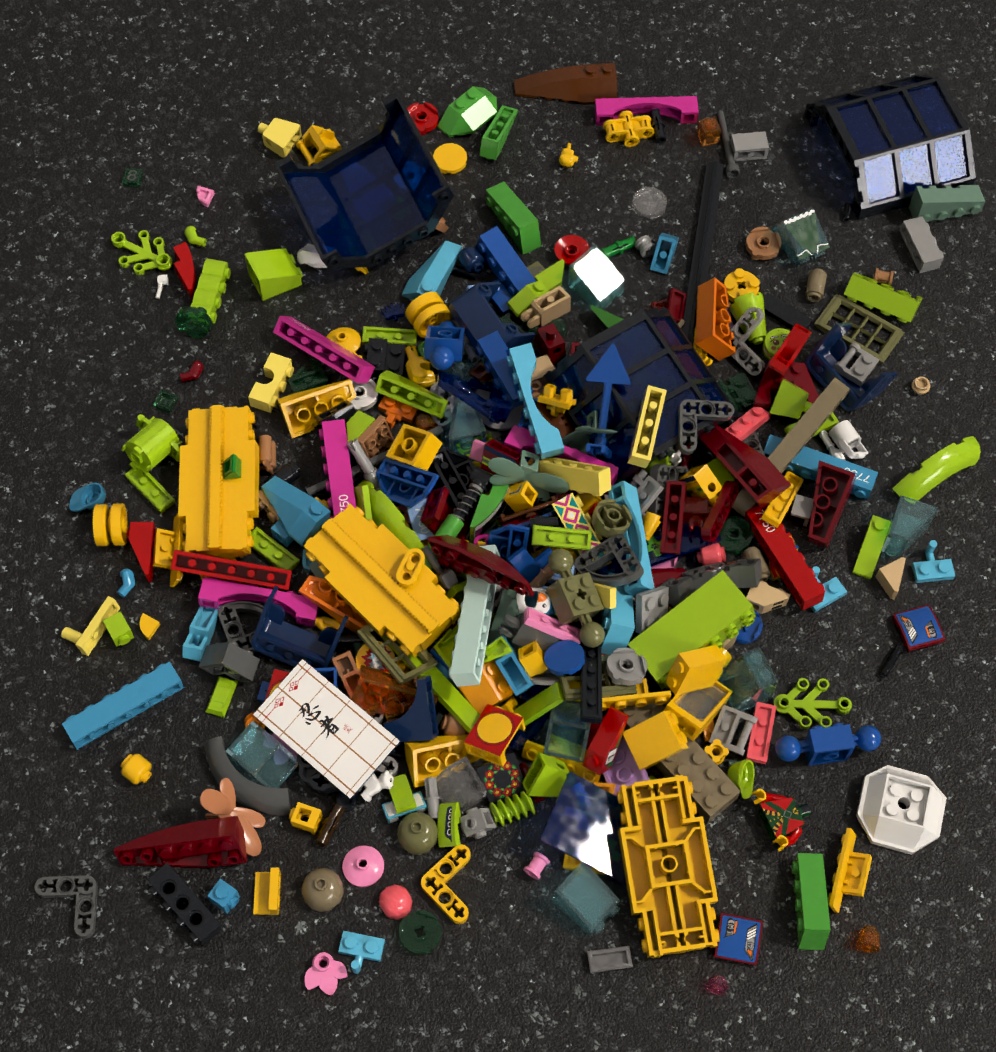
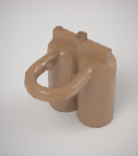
M261 435L258 438L259 464L261 463L263 466H259V471L266 470L273 474V470L277 466L276 443L272 441L271 436Z

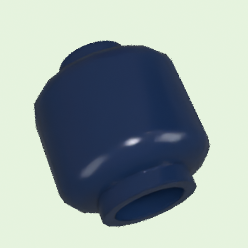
M465 247L459 254V263L467 272H479L483 268L485 257L476 247Z

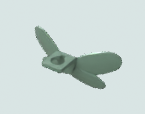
M594 410L587 415V426L575 428L574 432L562 438V442L565 446L569 445L570 448L578 449L580 452L587 454L586 444L589 443L588 437L591 434L617 433V431L597 428L598 412Z
M522 450L520 465L501 457L493 458L488 462L489 469L496 473L490 477V482L494 485H509L520 481H528L537 491V498H543L541 501H548L550 499L549 492L566 493L569 490V484L564 479L547 473H538L539 455ZM525 457L532 458L534 460V464H531V466L528 465V462L525 460Z

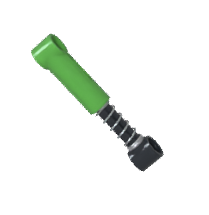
M479 467L472 471L466 495L462 496V501L458 502V507L453 510L454 513L447 515L434 536L450 535L455 538L464 526L462 521H465L464 517L466 514L468 515L470 508H473V503L477 502V497L481 496L482 492H488L492 488L493 484L490 482V477L494 474ZM425 557V565L433 573H435L427 558Z

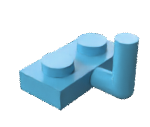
M931 540L925 550L927 561L913 562L912 564L916 583L953 580L955 578L951 559L935 560L933 554L937 546L935 540Z
M814 566L812 569L815 573V578L819 583H821L820 580L817 578L820 572V568ZM837 577L823 584L825 588L823 602L810 607L814 613L847 594V590Z
M343 931L338 952L339 954L355 957L354 961L351 962V968L353 973L358 974L361 971L363 959L381 962L385 939Z

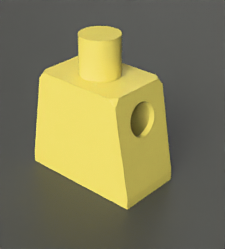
M274 118L269 125L260 123L258 126V132L262 134L264 145L282 158L290 153L302 136L299 124Z

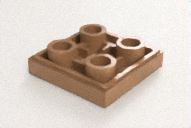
M382 415L357 438L369 459L391 447L394 441L387 420Z

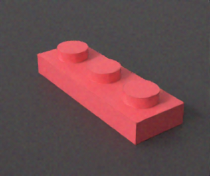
M753 407L725 430L743 441L770 419L771 413L761 407Z
M756 702L754 716L758 720L751 729L746 755L747 760L766 765L777 706Z

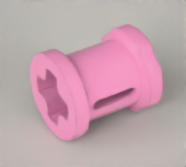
M534 852L532 861L523 870L532 878L539 880L541 877L540 873L546 865L550 864V861L543 854Z

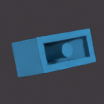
M666 233L659 235L650 270L663 274L668 273L679 237Z

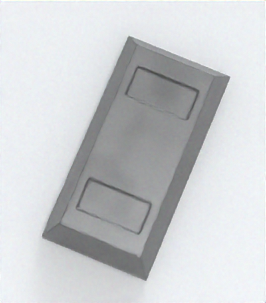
M629 946L587 951L590 973L633 967Z

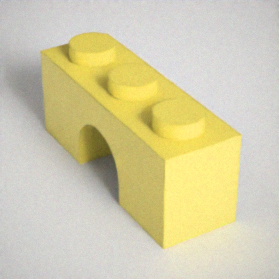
M270 353L263 367L265 377L273 380L268 384L256 382L248 396L251 407L271 413L273 407L278 405L277 399H279L280 393L285 391L286 381L288 377H292L294 372L291 359L274 353Z

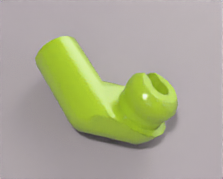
M194 226L186 227L185 236L188 242L205 247L207 239L198 237Z

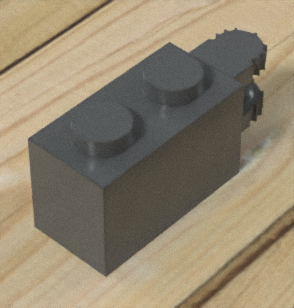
M524 613L521 614L519 619L510 615L505 616V623L513 628L502 624L498 628L501 634L511 638L512 643L518 647H523L536 640L544 654L551 645L559 640V638L524 624Z

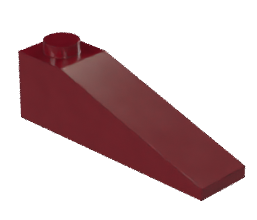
M667 481L660 554L680 555L687 499V485L685 481Z

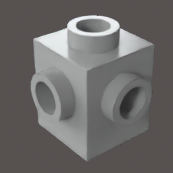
M471 808L466 811V815L459 817L461 829L466 837L480 839L487 836L486 832L496 828L490 808Z

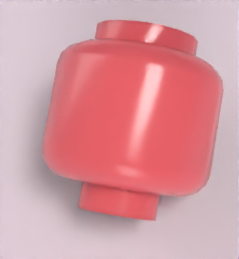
M719 543L702 545L700 552H697L698 563H702L704 566L726 562L724 547H721Z

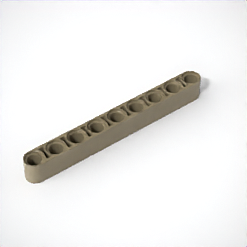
M836 377L768 457L781 474L851 390ZM742 488L732 509L745 518V512L753 508L756 503Z

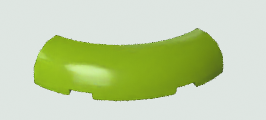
M974 436L963 438L960 444L952 443L921 463L920 470L906 475L892 489L906 502L913 505L916 504L930 490L951 475L964 468L976 465L981 453L979 443Z
M363 480L357 486L368 485L372 519L378 527L383 524L409 550L412 548L421 550L424 547L414 530H411L404 524L405 517L381 490L375 491L373 489L374 485L371 482Z

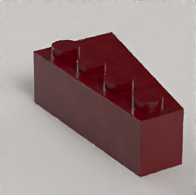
M819 460L808 534L809 542L828 548L856 481L855 473Z

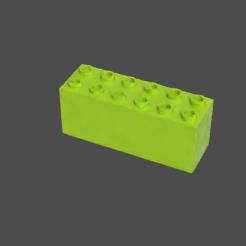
M722 570L630 641L628 646L630 649L635 650L636 654L642 655L645 658L647 672L660 689H668L669 687L666 684L667 675L679 653L717 645L720 649L723 646V642L728 638L731 640L736 637L741 628L750 626L755 621L756 614L753 605Z

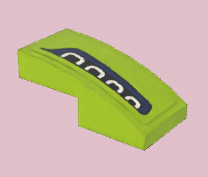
M459 802L441 803L439 805L437 822L439 847L461 845L458 824L461 823L459 818L461 817Z

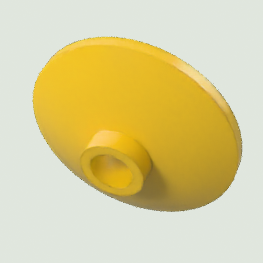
M337 328L326 336V338L353 354L361 345L359 333L352 328Z

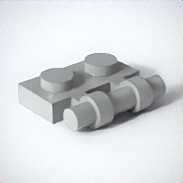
M643 469L638 475H634L631 482L632 486L636 488L639 486L637 492L642 516L664 489L654 478L649 475L646 477L648 473Z

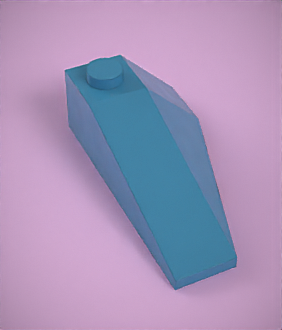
M274 476L261 486L269 503L277 512L279 520L284 524L287 534L301 546L306 544L310 537H314L322 529V525L330 519L331 511L317 499L277 476Z

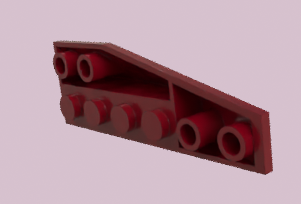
M715 426V429L707 434L705 432L700 434V441L760 509L764 508L791 486L788 480L767 457L720 426Z
M450 535L432 536L427 539L431 546V551L435 553L441 566L453 568L459 573L464 572L476 579H483L489 584L500 585L506 590H514L520 595L534 596L528 581L514 567L493 552Z
M238 816L202 820L173 826L115 847L113 851L120 865L163 866L168 863L171 867L209 868L247 863L244 829Z

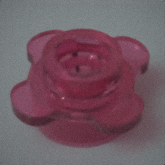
M719 975L711 976L708 979L709 984L705 986L706 989L715 995H725V990L729 988L727 980Z

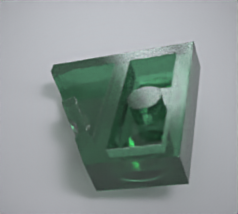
M312 356L311 362L306 367L302 366L296 374H293L288 379V384L294 394L328 385L329 380L318 359Z

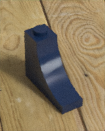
M431 675L422 676L417 679L416 696L410 709L403 716L389 719L384 723L383 727L400 742L433 740L439 736Z

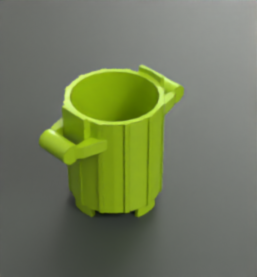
M138 415L136 426L141 430L129 439L121 449L122 452L125 450L127 456L132 461L129 465L134 470L140 468L147 473L168 455L177 462H180V446H182L183 442L179 441L175 430L162 419L153 416L148 420L144 415Z

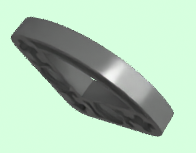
M621 534L612 536L578 556L574 562L579 574L589 572L594 583L611 587L632 583L641 578L644 573L642 565L625 537ZM620 543L623 548L619 549L616 544ZM606 552L604 556L597 557L598 553ZM631 554L627 560H621L624 555ZM615 557L624 571L614 575H601L592 572ZM633 565L636 570L632 572L629 566Z
M248 601L230 602L222 605L218 610V616L227 640L241 644L243 650H249L252 653L258 652L252 647L251 643L255 631L245 635L237 613L247 612L261 616L264 606ZM225 611L230 613L232 621L228 622ZM233 626L239 628V632L235 635L228 633V630ZM248 640H250L251 648L248 646Z

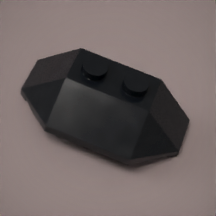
M443 447L439 449L431 466L434 473L440 476L437 480L440 487H446L449 490L447 500L454 510L458 507V502L462 501V496L466 495V490L469 489L470 475L476 467L471 458ZM481 496L477 497V502L473 503V508H470L468 513L476 510Z

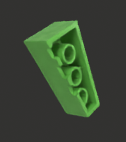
M502 182L486 189L487 197L485 201L488 207H491L521 253L524 255L541 247L538 219L508 185Z
M798 853L796 861H792V874H795L793 889L794 893H796L795 910L797 912L798 949L824 950L831 929L823 854Z

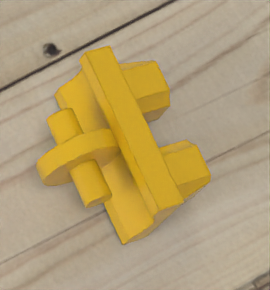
M547 384L544 386L543 393L538 396L537 402L547 404L546 409L551 410V415L557 417L559 412L565 413L572 405L575 406L577 399H573L572 389L563 388L560 391V395L556 394V386Z

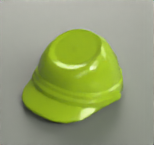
M744 759L729 767L728 778L741 791L742 798L748 799L753 791L755 770L753 762Z

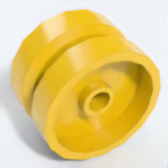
M427 292L418 296L408 305L405 311L406 318L414 326L417 334L423 338L426 336L428 325L438 326L441 322L451 321L452 319L449 308L444 304V301L437 292Z
M116 503L110 509L107 504H95L93 510V534L96 546H108L111 541L115 546L126 545L128 519L125 504Z

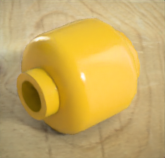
M140 754L128 755L121 764L122 775L133 784L145 783L152 775L150 772L152 764Z

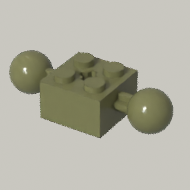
M556 549L549 555L548 565L554 573L560 574L562 579H558L546 588L561 626L580 621L582 627L579 631V638L582 644L589 648L598 647L604 641L605 631L599 623L592 622L591 618L605 609L590 573L573 576L571 572L574 564L572 554L565 549Z

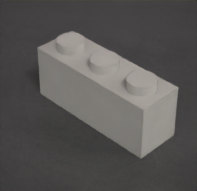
M923 216L903 221L900 233L919 272L923 273L940 268L944 255L939 250L936 238L932 236L929 224L925 222Z

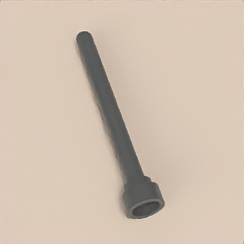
M720 110L717 112L728 163L726 175L728 178L734 179L740 175V169L734 162L724 112Z

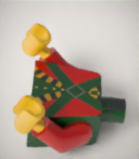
M757 789L751 794L756 795L758 798L754 800V804L762 802L758 812L773 844L780 845L777 850L781 851L785 847L794 845L802 834V828L805 824L803 817L811 815L809 805L805 803L797 806L793 798L765 793L763 789Z

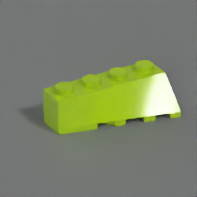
M855 272L852 274L844 292L847 299L853 302L861 301L865 307L870 309L874 307L880 309V313L890 316L892 314L903 323L913 320L923 297L917 296L915 299L911 297L909 292L904 290L896 292L888 284L881 283V285H878V281Z

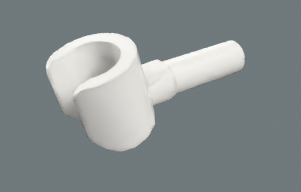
M167 274L157 277L158 289L155 296L156 299H160L163 285H169Z
M679 450L669 457V461L674 466H677L682 461L680 457L682 453Z

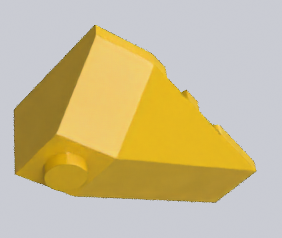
M351 379L297 392L279 398L277 401L290 436L295 438L315 429L314 427L318 424L314 417L346 400L352 401L356 398Z
M469 734L462 736H437L433 740L405 742V757L413 786L415 788L425 786L424 779L427 777H436L438 782L441 777L448 773L453 774L459 767L480 759L468 754L464 741Z

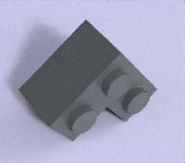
M227 641L225 643L207 645L199 668L213 676L226 674L240 683L253 681L260 659L253 656L251 651L238 647L237 643Z

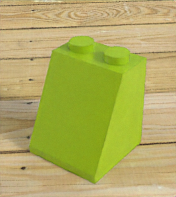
M286 248L244 254L248 274L263 301L302 285L301 277H303V273L300 267L295 266L294 256L289 254Z

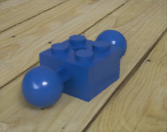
M443 321L438 326L428 325L425 336L424 359H429L432 366L438 370H447L453 363L462 362L465 328L457 327L451 321Z
M836 723L831 725V727L824 728L823 726H814L809 729L805 740L799 741L790 735L779 738L775 745V752L781 760L787 762L794 761L801 753H805L808 766L848 761L855 746L864 751L877 749L881 743V734L877 728L871 725L860 727L856 734H852L850 724Z

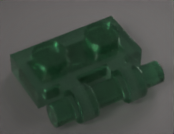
M744 372L728 378V385H725L723 380L718 381V384L738 412L739 408L737 406H741L743 411L754 407L753 402L757 394ZM733 392V394L735 395L736 399H735V398H732V396H731L730 393Z

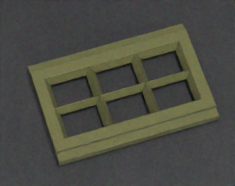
M369 624L357 631V635L400 685L416 678L438 664L427 650H422L417 653V656L424 664L416 667L399 646L391 641L386 634L383 635L387 641L379 644L370 633L374 629ZM389 643L400 654L393 659L383 648ZM403 658L413 670L404 673L395 662Z
M611 654L602 655V679L605 678L607 685L602 687V698L637 694L636 684L630 686H611L609 680L611 677H609L606 671L607 658ZM624 664V665H623V667H624L625 669L631 668V667H627V664ZM566 674L558 676L565 701L580 700V688L570 689L568 681H579L580 676L567 677Z

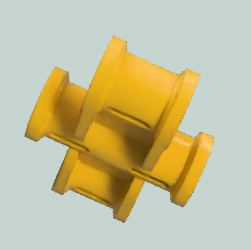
M623 111L618 115V119H610L603 123V129L606 131V141L610 143L624 141L626 147H634L639 144V139L650 138L654 135V129L651 127V117L648 115L633 117L631 111Z

